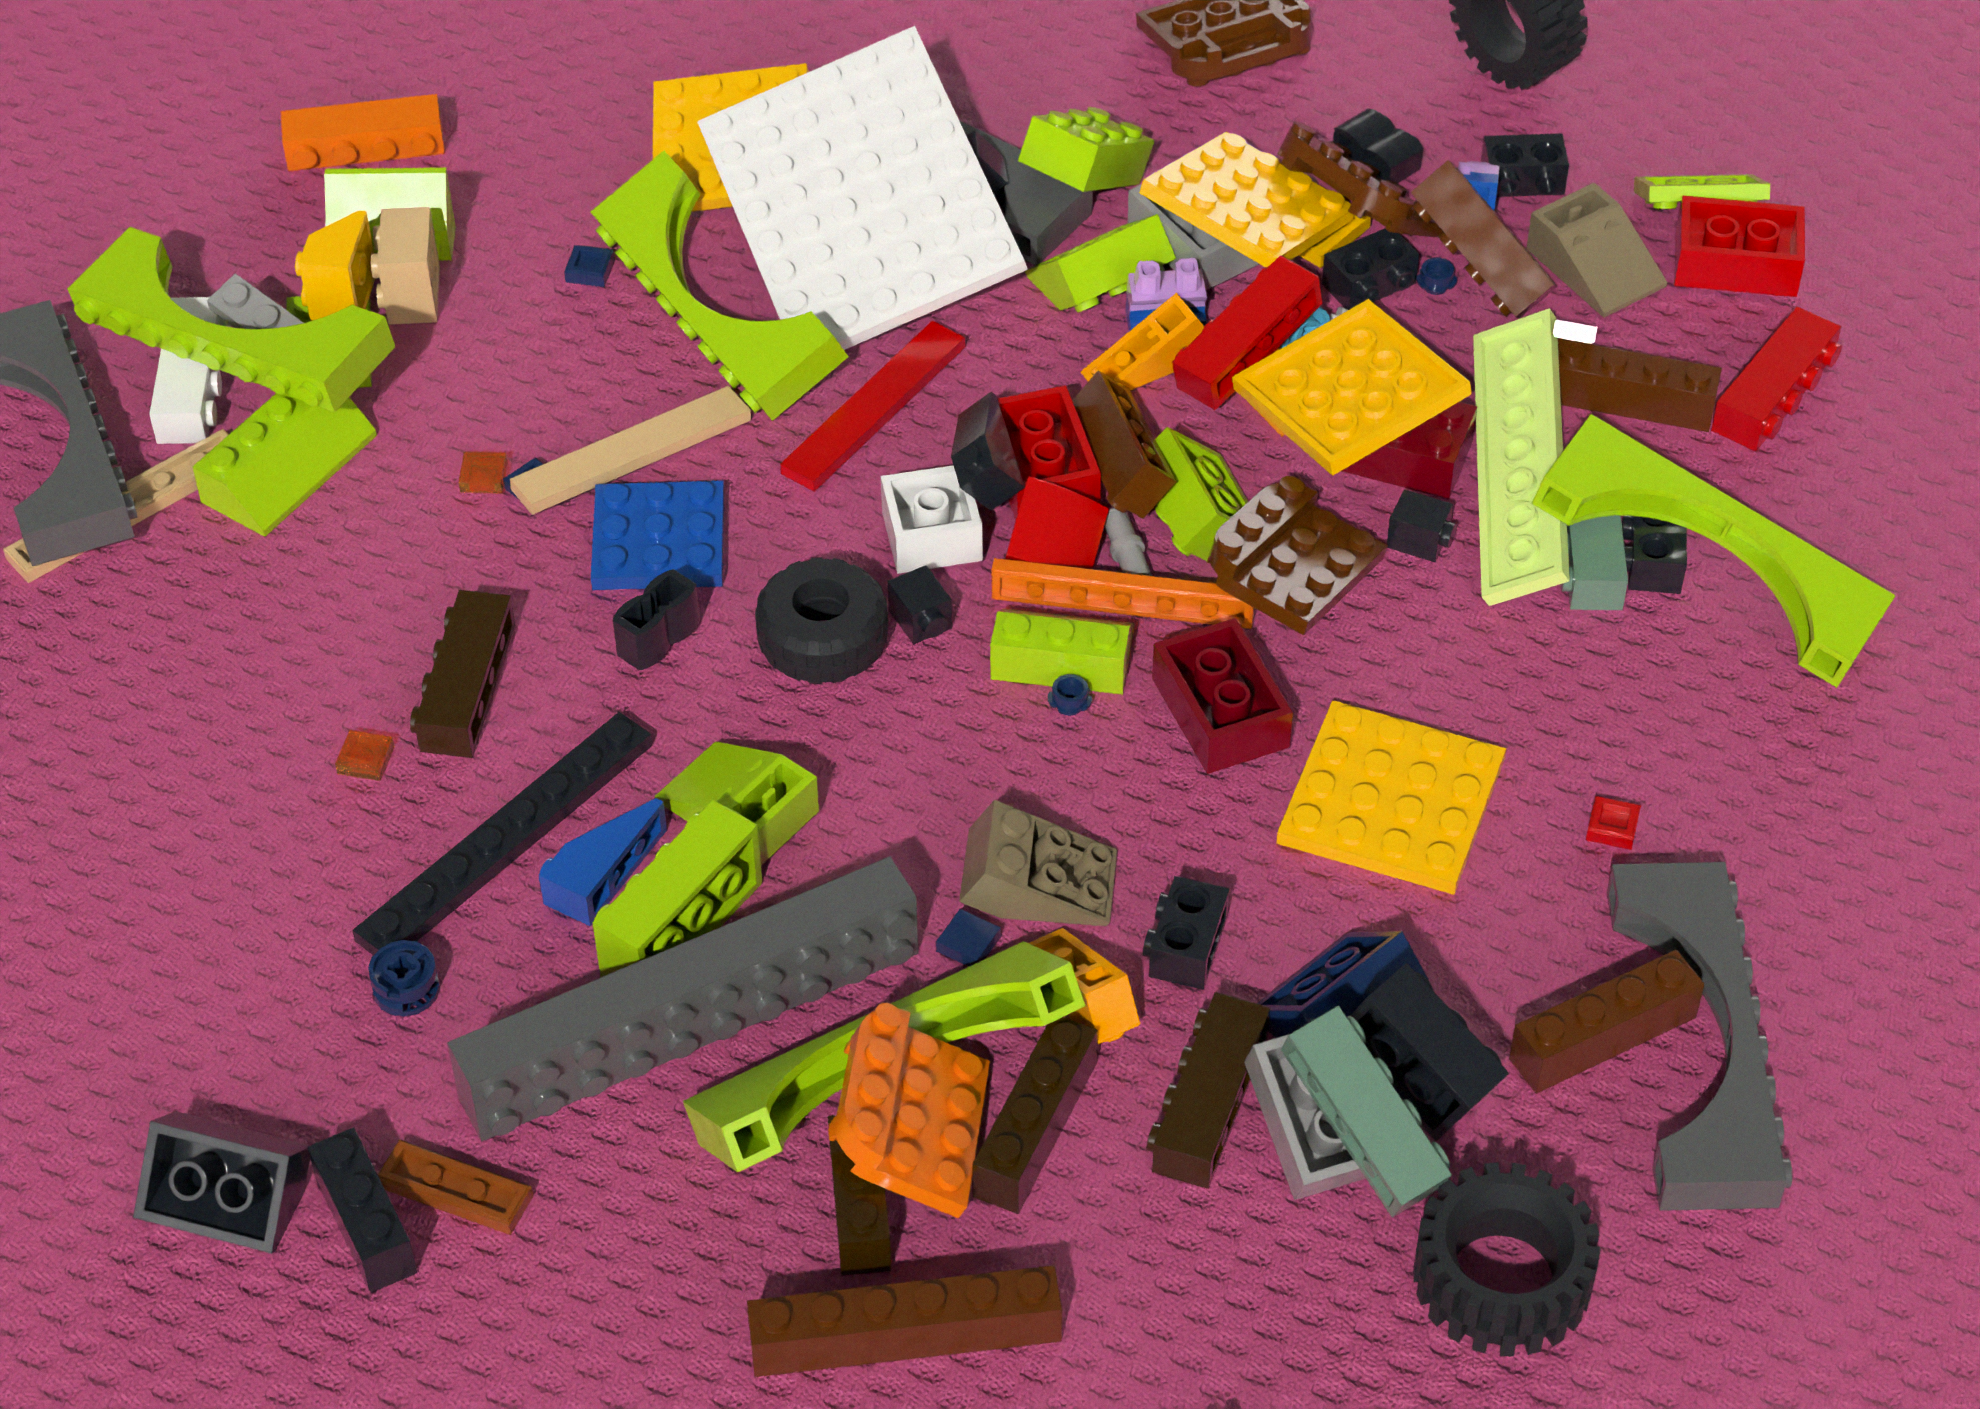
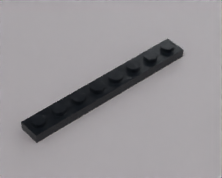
M618 712L355 927L352 930L355 942L372 955L391 942L402 940L417 942L652 747L651 734L622 713Z

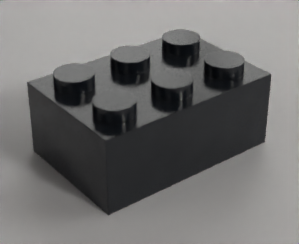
M1408 963L1403 965L1372 992L1350 1015L1360 1025L1365 1036V1042L1363 1043L1373 1058H1380L1389 1068L1393 1077L1392 1086L1402 1101L1406 1099L1411 1102L1421 1118V1125L1435 1141L1439 1140L1510 1074L1502 1066L1499 1056L1475 1037L1467 1028L1463 1017L1455 1010L1449 1009L1434 993L1432 985L1427 978L1415 972Z

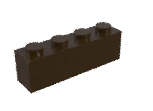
M459 590L454 606L447 608L444 618L445 633L443 639H437L434 645V666L432 672L425 673L422 682L423 698L420 706H414L411 713L410 729L412 733L417 735L420 752L473 758L515 627L511 595Z
M1214 992L1208 1010L1204 1008L1199 1009L1193 1027V1036H1196L1193 1047L1185 1045L1178 1064V1073L1182 1075L1178 1085L1169 1084L1162 1106V1111L1166 1112L1162 1123L1154 1122L1148 1137L1146 1149L1153 1152V1173L1209 1189L1251 1081L1244 1062L1253 1045L1267 1040L1270 1007Z
M1063 1017L1046 1025L972 1164L974 1198L1016 1214L1020 1213L1097 1064V1029Z

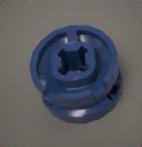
M408 940L391 942L380 948L371 958L368 967L374 1000L381 1010L390 1015L406 1017L419 1014L428 1009L437 999L440 986L434 955L426 946ZM423 998L426 1003L422 1004L418 1000ZM403 1004H408L407 1010H404Z

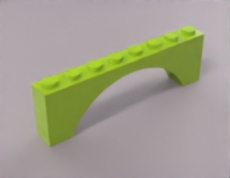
M663 150L591 211V214L600 224L595 231L609 248L615 244L620 247L615 254L630 271L635 267L640 270L635 277L650 294L657 289L660 295L655 299L670 317L676 313L679 314L681 318L676 323L691 341L697 336L701 339L702 342L697 347L712 365L718 360L723 364L718 371L734 389L740 384L745 389L739 395L751 410L756 413L762 409L773 421L849 356L833 334L812 311L781 320L748 321L719 314L707 308L692 296L685 279L682 249L687 222L700 193L683 170Z
M129 227L67 288L75 305V313L87 324L99 325L112 330L117 335L129 336L142 341L150 347L156 346L172 352L182 359L194 360L205 364L212 370L224 371L239 377L245 382L270 388L277 394H286L300 399L310 406H319L332 412H336L396 347L386 317L355 305H350L317 320L272 329L233 328L195 317L179 307L169 297V279L173 267L161 237L133 227Z
M1592 414L1544 476L1532 501L1533 505L1568 526L1604 516H1639L1686 527L1720 544L1746 563L1765 582L1778 599L1790 621L1795 636L1798 665L1836 688L1896 596Z
M1024 941L891 1003L898 1009L911 1012L908 1027L946 1043L990 1031L1045 1026L1085 1007L1071 962ZM867 1015L684 1100L683 1104L698 1144L736 1172H740L782 1152L784 1144L795 1126L820 1103L842 1089L848 1054L843 1053L844 1048Z

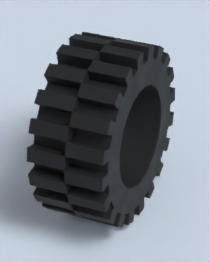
M1449 0V4L1456 6V9L1450 12L1451 21L1458 23L1460 27L1459 30L1455 31L1458 41L1465 40L1468 45L1464 52L1469 59L1474 56L1478 59L1477 68L1483 74L1488 71L1492 72L1491 80L1497 84L1505 81L1506 88L1514 89L1519 86L1520 89H1524L1534 85L1578 57L1582 52L1580 46L1586 43L1587 35L1581 31L1588 27L1587 17L1581 16L1579 12L1585 8L1583 0H1507L1520 17L1525 34L1513 20L1505 0Z
M1498 1162L1486 1163L1483 1176L1479 1177L1476 1176L1472 1167L1460 1171L1457 1186L1450 1179L1441 1184L1438 1189L1437 1199L1432 1196L1429 1198L1425 1205L1424 1217H1421L1413 1268L1414 1282H1418L1416 1295L1421 1306L1430 1303L1428 1317L1436 1327L1446 1320L1449 1322L1447 1333L1449 1338L1460 1343L1466 1334L1474 1338L1472 1350L1484 1354L1486 1353L1488 1343L1500 1345V1356L1514 1357L1516 1345L1524 1344L1527 1355L1541 1352L1544 1337L1548 1339L1552 1346L1563 1341L1567 1327L1574 1331L1581 1323L1583 1311H1587L1599 1263L1601 1247H1597L1600 1234L1597 1223L1589 1224L1591 1210L1585 1201L1573 1206L1574 1189L1565 1182L1557 1190L1551 1187L1553 1175L1541 1169L1536 1179L1525 1176L1526 1165L1512 1163L1511 1173H1500ZM1488 1236L1512 1237L1531 1245L1545 1258L1551 1269L1552 1278L1537 1291L1521 1294L1497 1292L1485 1288L1468 1278L1459 1265L1457 1255L1468 1244L1480 1238Z

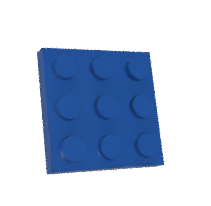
M723 481L595 484L591 561L592 590L645 589L655 577L672 569L696 583V587H723Z

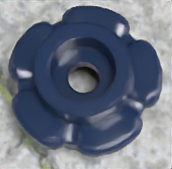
M1430 258L1422 264V268L1419 271L1420 274L1417 275L1418 285L1433 295L1443 294L1447 289H1453L1457 283V277L1454 276V266L1443 258Z
M1066 674L1054 681L1052 691L1048 693V702L1052 708H1057L1060 714L1071 716L1081 711H1086L1092 703V697L1089 695L1090 689L1088 684L1082 677Z

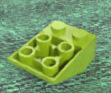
M717 741L655 795V798L664 801V807L686 821L693 814L700 813L712 800H715L757 824L761 865L819 812L817 776L782 754Z

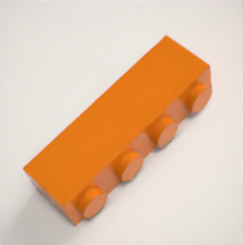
M437 94L281 111L282 143L288 171L445 154Z

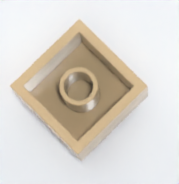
M430 207L381 209L380 226H373L374 249L378 250V253L371 254L373 278H380L381 282L376 287L378 308H385L388 325L437 322L440 264Z

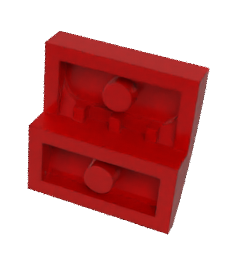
M1028 476L1005 559L1093 569L1109 508L1064 487Z

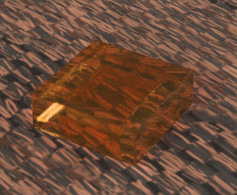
M464 452L459 477L460 492L502 494L504 487L503 479L506 476L508 465L506 453Z
M349 730L335 763L337 774L381 781L395 748L393 737Z

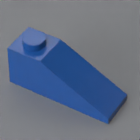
M655 798L565 843L554 858L551 857L545 861L540 870L539 882L543 904L591 926L598 911L604 905L609 904L667 831L664 801Z

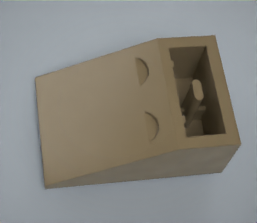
M1592 183L1531 213L1526 249L1603 318L1667 287L1666 279L1621 205L1596 183Z
M994 800L969 828L959 902L1003 919L1107 926L1110 923L1117 849Z

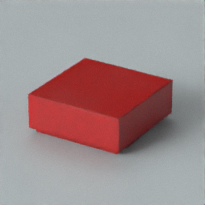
M1595 796L1586 841L1632 850L1641 805Z

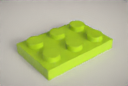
M1753 174L1634 177V193L1645 199V203L1653 204V208L1674 209L1677 208V203L1681 202L1682 195L1751 202L1770 200V183Z

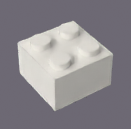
M953 465L881 476L882 514L897 574L910 572L925 565L932 569L983 561L982 523L977 504L973 497L960 488Z

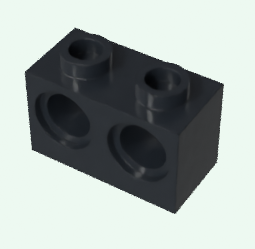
M1562 133L1484 136L1481 162L1499 166L1496 197L1565 195L1569 162Z
M1384 228L1324 254L1322 285L1345 309L1350 310L1367 299L1374 303L1416 284L1419 253L1399 233L1390 232Z
M1623 516V540H1628V546L1624 545L1628 572V590L1681 594L1687 566V528L1653 518Z
M1174 876L1169 894L1161 892L1155 912V920H1159L1157 929L1149 928L1144 941L1143 956L1149 957V977L1204 990L1228 917L1230 888Z

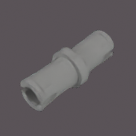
M1115 508L1110 509L1104 526L1111 542L1110 553L1113 560L1120 564L1123 573L1152 576L1143 554L1145 545L1141 537L1135 534L1127 512L1122 513Z

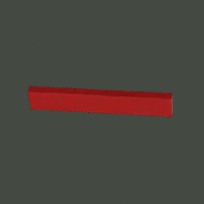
M931 321L780 463L781 474L815 492L965 348V337Z

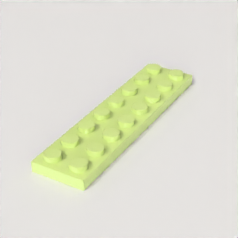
M1550 308L1473 335L1475 406H1478L1476 438L1481 597L1488 606L1570 581L1567 524L1532 504L1544 476L1563 452L1558 338L1553 335L1554 324L1557 318Z

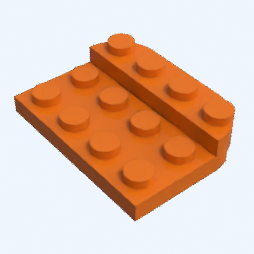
M881 1003L863 1019L844 1048L843 1053L848 1054L838 1111L828 1128L829 1140L838 1141L845 1154L855 1163L851 1172L858 1177L959 1218L968 1205L973 1173L972 1164L975 1160L990 1061L908 1027L911 1012L898 1009L890 1003Z

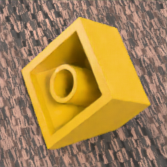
M358 210L309 234L303 251H298L295 259V272L297 276L302 277L301 300L302 305L308 307L310 321L331 315L350 305L366 309L376 279L373 278L371 270V254L374 253L367 211Z

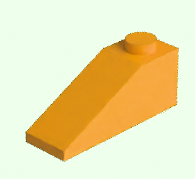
M1175 293L1085 367L1081 374L1089 382L1099 370L1129 388V390H1133L1174 373L1172 361L1175 359V356L1180 349L1188 346L1202 332L1204 326L1180 296Z
M1060 928L1029 943L1071 962L1085 1007L1068 1014L1072 1021L1097 1029L1098 1044L1117 1040L1126 1031L1140 1025L1126 973L1064 928Z

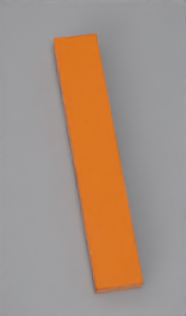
M997 558L993 560L992 599L1211 625L1236 618L1242 628L1252 629L1254 608L1223 591L1215 583Z

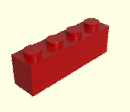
M1281 255L1268 267L1263 268L1258 273L1256 279L1242 293L1233 297L1229 306L1215 320L1209 321L1202 332L1188 346L1179 350L1172 361L1177 388L1211 409L1216 410L1235 391L1232 381L1234 375L1273 354L1323 304L1319 276Z
M1797 306L1719 398L1711 431L1755 452L1767 438L1774 439L1780 430L1783 418L1787 414L1793 415L1798 409L1805 391H1813L1821 378L1824 368L1826 366L1831 368L1836 363L1842 350V345L1838 344L1842 326Z

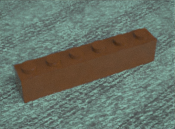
M1055 1265L747 1300L754 1377L1062 1342V1306Z

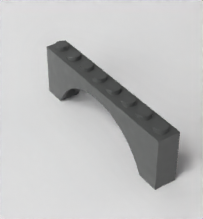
M959 121L966 136L976 130L1004 157L1008 184L993 194L1002 208L1005 220L1024 260L1033 265L1041 263L1092 214L1093 191H1080L1019 162L1018 158L1021 149Z
M51 300L0 313V385L17 388L39 397L53 406L70 425L65 452L53 473L40 488L14 507L32 567L133 538L134 533L130 520L138 518L131 494L122 495L121 493L128 491L121 467L112 468L118 462L111 440L102 442L103 439L108 438L101 414L93 416L94 413L99 412L91 388L83 390V388L89 387L83 364L74 365V363L80 362L74 340L70 338L71 335L64 313L56 315Z
M1725 862L1612 864L1607 898L1613 931L1632 937L1650 946L1662 955L1674 950L1680 953L1704 982L1702 995L1713 1011L1724 1043L1726 1060L1725 1078L1715 1097L1692 1122L1658 1142L1652 1170L1659 1211L1779 1208L1784 1189L1790 1188L1792 1185V1166L1789 1158L1782 1157L1780 1146L1784 1142V1125L1781 1116H1774L1772 1106L1776 1101V1084L1773 1075H1766L1765 1064L1768 1061V1043L1766 1036L1759 1035L1757 1024L1760 1022V1002L1757 995H1751L1749 987L1752 984L1753 967L1751 958L1749 956L1744 957L1742 951L1745 943V925L1743 919L1736 918L1735 914L1738 903L1737 884L1735 881H1729Z

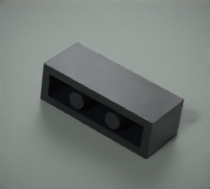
M353 1127L307 1146L315 1179L369 1292L373 1293L417 1274L410 1240L355 1128Z

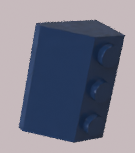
M1403 931L1348 932L1257 1004L1270 1007L1268 1032L1275 1038H1279L1297 1031L1337 1006L1341 1008L1346 1017L1350 1016L1372 992L1406 963L1415 972L1422 974L1427 980L1429 979Z

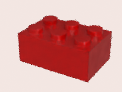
M1682 195L1676 227L1674 286L1797 297L1805 263V206Z
M1067 386L997 398L1024 486H1026L1028 476L1064 487L1100 503L1101 472ZM1025 488L1008 499L1015 520Z

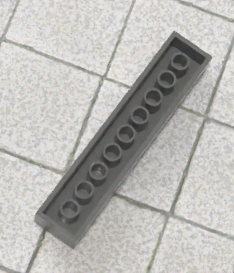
M889 856L447 1042L458 1098L481 1142L494 1136H502L510 1133L517 1126L540 1116L552 1115L568 1104L585 1097L596 1096L610 1086L631 1077H640L652 1068L675 1058L687 1057L696 1049L719 1039L731 1038L740 1030L761 1021L773 1020L784 1011L805 1002L817 1001L826 993L847 984L861 982L870 974L891 965L903 964L910 957L918 954L916 895Z

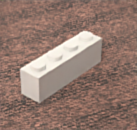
M210 297L171 298L179 307L195 317L221 326L231 327L228 322L209 309L207 300ZM161 349L149 413L157 444L198 443L208 437L210 426H215L217 423V407L214 399L215 396H221L222 378L219 370H212L205 364L188 358L182 359L172 352Z

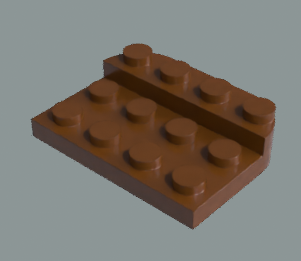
M1176 0L1136 13L1137 27L1171 58L1172 72L1186 78L1187 84L1194 87L1204 86L1211 79L1239 75L1244 70L1259 65H1270L1278 59L1294 54H1305L1311 49L1310 8L1303 0Z
M1298 121L1293 122L1277 154L1283 157L1281 164L1289 171L1311 173L1352 201L1348 211L1360 219L1362 216L1372 217L1385 226L1387 231L1439 238L1438 236L1443 230L1434 220L1427 224L1412 207L1416 201L1406 196L1408 190L1405 187L1391 180H1382L1377 176L1379 173L1377 168L1364 161H1355L1350 158L1351 151L1343 145L1333 141L1321 142L1313 137L1315 131L1311 127Z
M1284 476L1281 478L1280 483L1272 484L1262 489L1220 526L1216 532L1207 563L1211 564L1213 570L1218 575L1215 584L1223 591L1298 633L1305 635L1383 560L1388 545L1375 539L1370 533L1358 530L1338 519L1333 513L1314 506L1319 492L1306 487L1304 482L1296 477Z

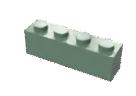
M1621 516L1597 517L1570 526L1567 525L1570 581L1562 583L1560 586L1562 592H1568L1570 610H1623L1628 575Z
M1337 1006L1291 1033L1287 1037L1281 1051L1393 1218L1439 1189L1441 1184L1447 1182L1452 1176L1449 1171L1450 1162L1440 1145L1436 1142L1430 1143L1420 1128L1421 1118L1415 1107L1406 1099L1402 1101L1392 1086L1393 1077L1387 1065L1378 1057L1374 1059L1363 1043L1365 1042V1036L1358 1022L1352 1016L1346 1017L1341 1008Z

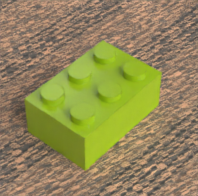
M1088 107L1087 111L1069 109L1068 113L1051 110L1046 115L1032 116L1018 161L1083 192L1139 185L1155 140L1142 135L1143 129L1137 125L1127 122L1118 124L1110 120V114L1099 108Z

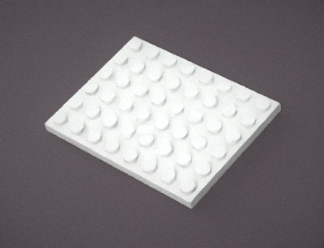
M915 26L697 121L780 320L812 311L833 334L844 350L1028 270Z

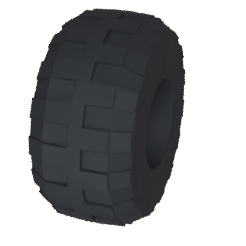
M822 557L790 564L785 570H780L768 580V583L761 589L757 598L755 621L761 652L767 658V662L775 669L795 680L808 681L810 684H822L825 682H842L848 677H855L868 669V666L879 658L887 642L888 610L882 587L868 572L856 565H850L844 560L833 558V560L822 559Z

